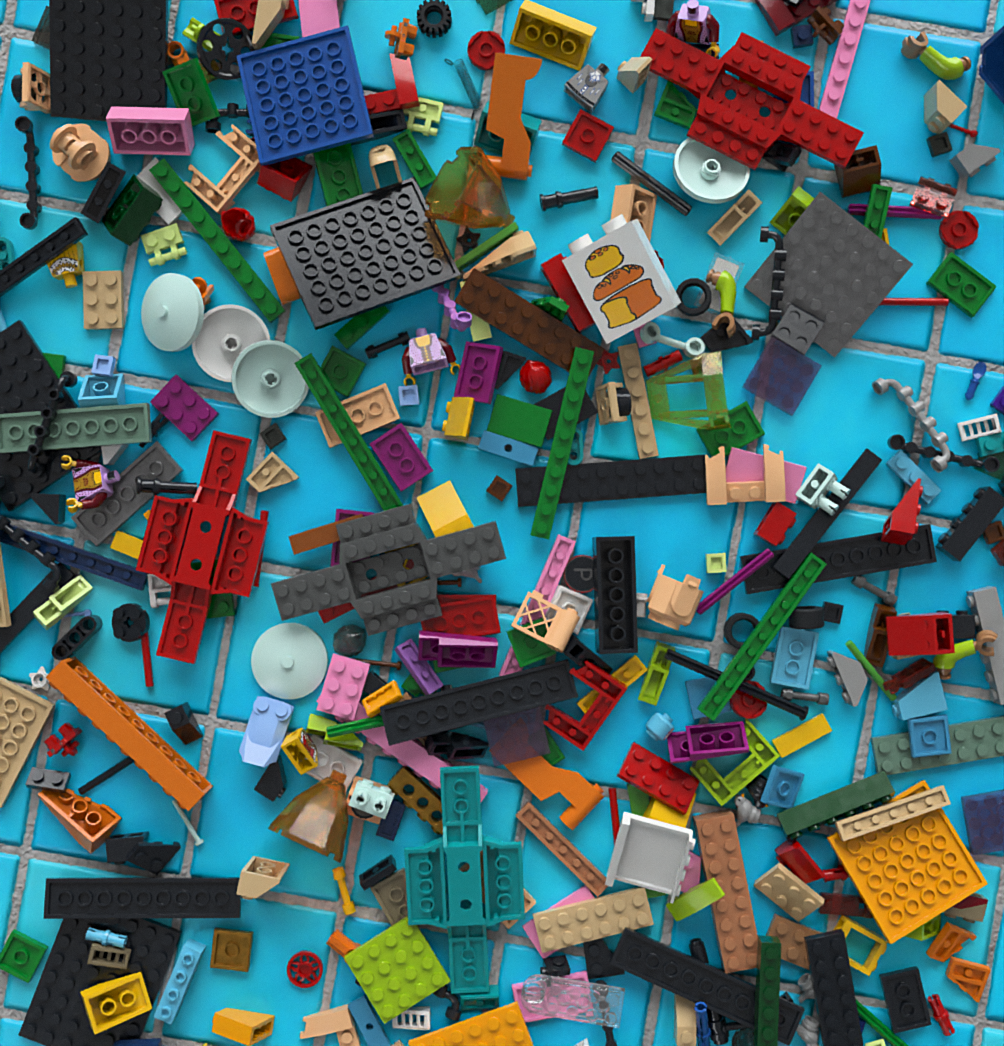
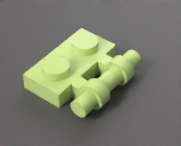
M418 97L420 106L403 110L404 116L409 117L408 122L406 121V130L409 129L411 133L413 131L423 133V136L429 137V135L437 137L438 129L432 128L431 125L432 122L440 124L444 103ZM415 118L425 120V125L416 124Z
M177 223L140 235L146 254L155 253V257L149 259L151 267L164 265L166 261L181 259V256L188 254L185 247L178 249L177 245L184 243ZM171 248V252L162 254V250Z

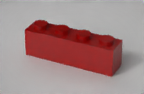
M560 253L542 263L540 269L556 297L563 299L569 305L566 314L575 330L581 333L596 323L562 262L567 257H563Z

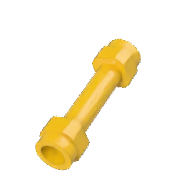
M343 866L334 868L332 870L333 877L338 882L343 899V912L345 915L356 912L354 901L350 899L345 882V870Z

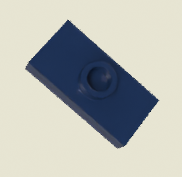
M395 799L392 800L386 818H381L376 833L377 836L394 841L406 808L403 802Z

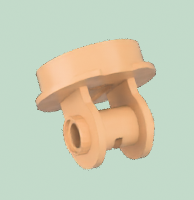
M66 124L58 128L50 140V149L52 150L54 163L58 167L61 166L71 176V179L76 182L98 179L107 162L110 163L109 144L91 130V127L87 124Z

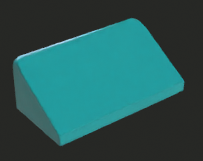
M489 985V992L460 993L461 1010L499 1008L498 985Z

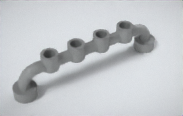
M879 378L874 381L872 387L878 395L887 392L889 386L896 390L899 400L905 402L909 413L918 419L921 429L932 438L933 445L939 447L942 451V456L938 455L930 461L931 467L938 473L945 470L951 456L946 444L949 440L948 436L944 432L937 433L934 429L937 425L936 420L932 416L926 418L922 413L925 410L924 404L921 401L914 402L910 397L913 395L912 388L908 385L903 387L894 379L884 380Z

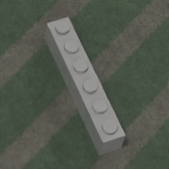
M987 586L967 591L966 602L969 608H971L972 615H975L977 634L982 630H992L998 635L997 640L993 643L985 642L983 644L985 647L994 648V656H985L980 653V659L985 665L986 671L984 676L990 685L989 696L991 700L999 705H1004V617L997 588Z

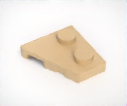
M271 452L246 480L261 493L298 480L300 477L274 452Z

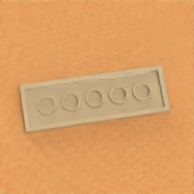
M640 886L533 913L542 953L620 934L625 927L635 930L654 925L646 890Z

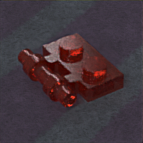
M920 177L918 184L925 187L917 186L909 206L947 218L954 199L947 197V195L955 197L958 189L952 188L947 183L945 185L938 183L930 177L928 179ZM931 189L937 190V191L941 192V194L932 192V191H930V190H931Z

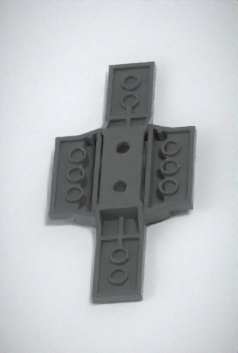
M410 503L336 524L341 542L339 564L271 583L282 621L350 602L361 619L364 620L367 634L370 636L442 616L443 613L438 599L439 577L504 560L506 555L496 521L427 539L416 523ZM418 543L417 545H413V546L406 547V548H403V549L395 550V551L388 552V553H385V554H381V555H378V556L370 557V558L363 559V560H360V561L352 562V561H355V560H358V559H362V558H365V557L373 556V555H376V554H380V553H383V552L391 551V550H394V549H398V548H401V547H405V546H408V545H412V544ZM405 559L413 560L414 567L412 569L404 568L403 561ZM368 569H374L377 572L375 579L370 580L367 578L366 572ZM425 576L429 577V579L361 597L362 594Z

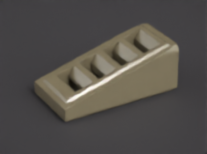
M92 941L87 964L127 969L131 949H123L112 945L104 946L102 943ZM96 950L100 951L99 956H95ZM104 952H108L107 958H103ZM112 953H116L114 960H111ZM120 954H124L122 962L118 961Z

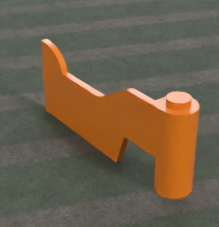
M495 52L486 130L503 138L504 145L502 157L483 155L481 174L526 181L528 177L532 176L533 165H530L529 161L531 142L522 122L521 114L526 80H530L537 75L543 59Z
M520 717L489 751L540 801L560 792L571 805L559 818L568 828L574 830L605 797L602 794L604 790L597 783L595 785L589 783L580 773L554 767L526 742L529 738V730L524 720Z

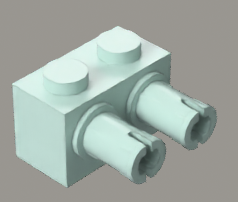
M818 463L795 495L814 510L820 507L832 516L835 514L834 510H838L839 505L825 497L826 494L831 491L844 500L847 497L846 494L849 495L851 490L837 482L838 478L835 473Z
M358 780L348 805L385 819L395 793H392V789L381 786L379 788L374 786V783L370 780Z

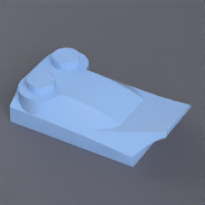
M257 696L239 749L242 762L263 768L277 762L294 706L272 698Z

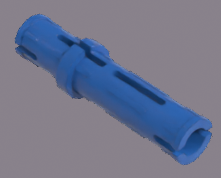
M697 1002L694 1009L698 1046H710L709 1037L711 1036V1029L708 1027L707 1005L704 1002Z

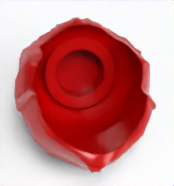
M235 207L221 212L222 228L226 235L241 242L253 237L256 225L254 217L249 211L244 208Z
M527 360L520 370L519 380L527 392L542 394L552 383L551 371L543 362Z

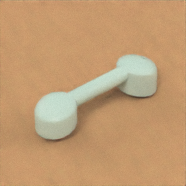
M647 322L640 330V337L644 343L653 344L656 341L683 350L684 354L690 358L698 357L705 350V344L700 338L693 337L684 343L660 335V328L654 322Z

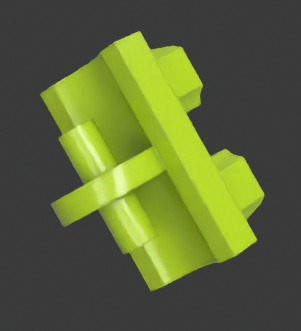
M192 17L182 34L197 44L199 33L205 25ZM204 40L202 47L210 52L212 50V43L209 40Z

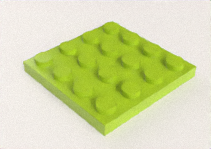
M408 916L344 956V959L384 1024L451 982L419 926L408 925Z

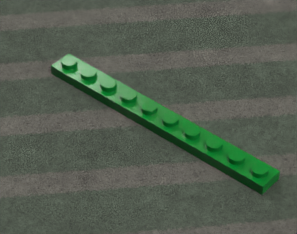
M165 158L149 169L270 323L286 311Z
M575 347L530 533L532 536L548 540L550 538L593 360L594 351Z
M310 353L295 362L294 364L382 509L386 511L403 506V503L313 354Z
M809 552L697 707V710L712 721L717 718L827 565L812 552Z

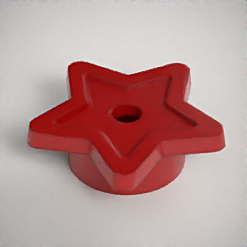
M604 350L602 358L598 360L597 365L603 366L605 374H608L612 368H620L617 362L619 353H609Z

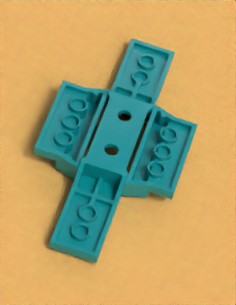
M479 765L440 767L443 837L424 843V846L404 848L408 925L429 924L448 930L451 994L489 992L487 927L505 920L525 919L522 842H502L501 839L482 835ZM482 850L486 915H483L480 864V852ZM444 852L447 854V874H448V894H449V914H450V917H447V897H446V877H445V857H444ZM461 862H467L470 868L463 872L459 870L458 865ZM462 900H469L471 907L463 909L460 903Z

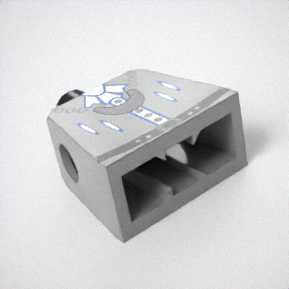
M603 63L596 70L590 65H586L564 84V92L592 114L607 89L608 80L604 77L609 72V68Z

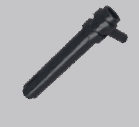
M700 938L691 939L689 944L691 956L709 964L704 942ZM707 1009L708 1027L711 1029L710 1038L715 1045L727 1043L729 1041V1031L747 1028V1026L738 1022L726 1023L725 1016Z

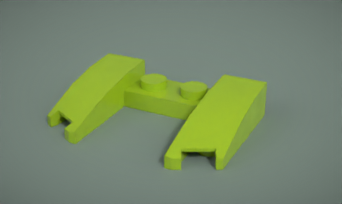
M745 719L746 724H744L749 751L752 754L724 779L707 759L697 760L695 768L690 766V770L721 806L780 757L748 719Z

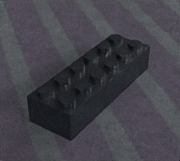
M635 536L592 537L596 652L598 654L638 653Z

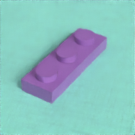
M411 638L394 649L425 695L432 694L443 686V683L427 660H418V647Z

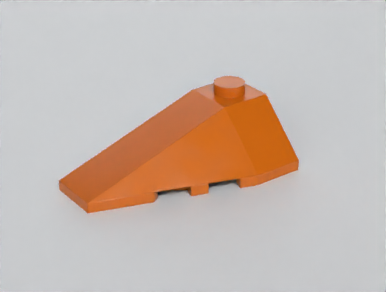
M68 788L65 793L46 790L38 793L41 801L73 838L90 854L105 842L122 820L109 806L103 803L101 805L95 803L89 797L79 796Z

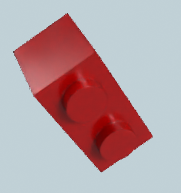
M773 502L753 534L772 546L781 545L786 538V530L792 528L796 522L795 516L797 513L779 502Z

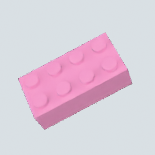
M111 107L106 117L114 154L191 156L195 141L189 108Z

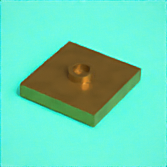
M215 928L210 968L248 972L254 932Z

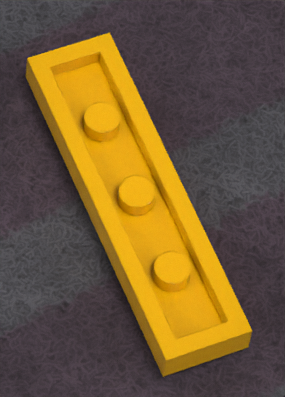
M634 655L610 675L628 687L648 669ZM592 689L576 704L586 713L599 693Z

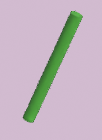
M852 640L847 641L846 647L861 662L863 668L890 701H894L897 698L895 693Z

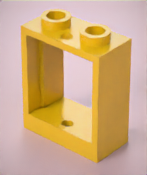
M842 914L833 930L842 929L846 939L851 928L876 941L863 965L848 957L850 966L870 976L871 972L878 965L879 957L885 953L888 942L883 936Z

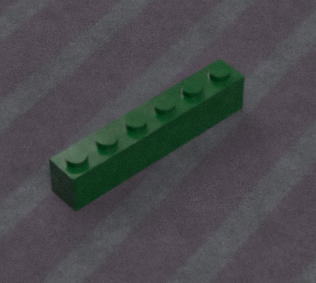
M882 771L777 814L776 818L786 840L789 838L795 840L802 837V833L806 831L812 833L819 830L821 825L826 823L828 826L833 825L839 818L854 816L857 814L856 811L861 809L864 811L870 810L878 802L882 804L892 800L895 790L885 771Z
M758 935L753 1046H777L781 942L776 936Z

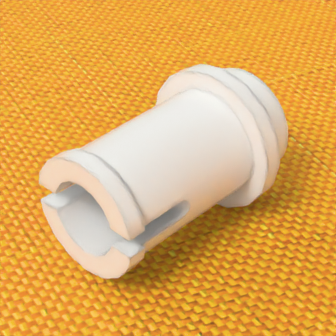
M636 593L637 617H646V604L648 600V594Z

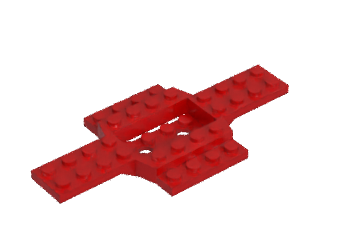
M655 28L640 56L653 59L649 69L650 72L688 90L699 99L696 118L687 136L753 170H756L764 153L778 140L793 143L845 169L864 132L800 100L803 80L811 66L741 32L736 44L720 59H717ZM725 70L788 101L789 103H784L783 101L778 100L766 94L765 92H762L750 86L749 84L732 77L729 74H726ZM733 90L736 93V97L729 100L726 98L725 92ZM762 107H767L770 110V115L763 117L760 115L759 110Z
M213 430L200 484L194 498L170 499L157 495L154 496L136 571L153 574L171 585V596L156 652L157 656L195 664L212 596L227 593L246 597L251 596L269 522L250 518L235 508L252 442L251 439ZM229 515V519H228V523H227V527H226V531H225V535H224V539H223V543H222L220 555H219V558H218V562H217V566H216V570H215V574H214V578H213V582H212V586H211L209 582H210V578H211V574H212V570H213L215 558H216V555H217V551H218V547H219V543H220V539H221V535H222V531H223L225 519H226V517ZM205 521L211 524V530L207 533L201 530V524ZM199 559L202 567L195 571L192 569L191 563L193 560Z

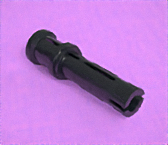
M597 186L564 193L555 191V194H539L542 212L549 208L557 207L559 209L566 204L599 198Z
M137 477L136 494L153 493V495H157L159 493L195 495L197 492V483L160 481L158 478L150 480Z

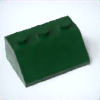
M133 174L101 221L112 236L131 246L133 242L138 240L142 229L150 223L154 212L160 209L163 199L154 189Z

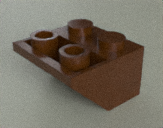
M877 145L855 150L845 169L834 164L842 198L869 192L873 184H881V160Z

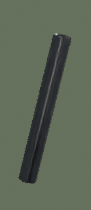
M617 151L613 155L612 162L683 215H688L692 210L690 204L622 153Z

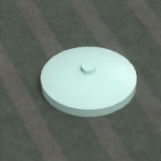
M690 137L679 146L673 160V173L678 185L689 196L705 203L718 204L736 198L744 190L750 176L749 167Z
M167 273L159 276L150 284L143 298L141 309L143 329L149 341L158 349L170 352L186 349L195 341L203 324L204 304L197 285L190 278L181 274Z
M276 340L259 341L245 348L237 357L231 374L233 391L239 402L251 413L266 418L282 417L297 409L304 401L309 390L308 385L294 364L303 358L301 354L290 345Z
M293 622L278 624L265 631L255 643L251 656L252 672L258 684L270 695L281 699L301 698L313 692L323 681L328 669V652L322 638L310 627Z

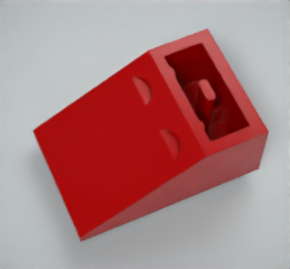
M918 478L883 523L881 541L905 545L912 539L914 534H917L919 523L916 522V517L919 516L921 504H918V500L923 492V486H920L921 479Z
M937 612L885 617L889 656L955 653L951 613Z

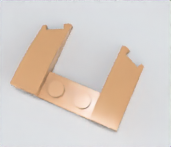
M233 124L231 125L232 132L223 136V133L218 131L215 135L241 157L217 186L192 164L188 167V170L193 172L191 183L184 182L186 186L220 215L222 211L231 209L235 204L233 201L235 196L255 172L258 171L260 173L261 169L256 144Z
M763 444L764 480L726 482L724 446L719 447L720 453L711 458L706 454L705 481L707 505H727V503L752 501L786 502L783 451L780 450L779 454L768 450L769 445Z
M348 1004L303 1017L302 1021L306 1022L305 1031L300 1032V1039L336 1032L340 1046H361L354 1018L348 1008Z

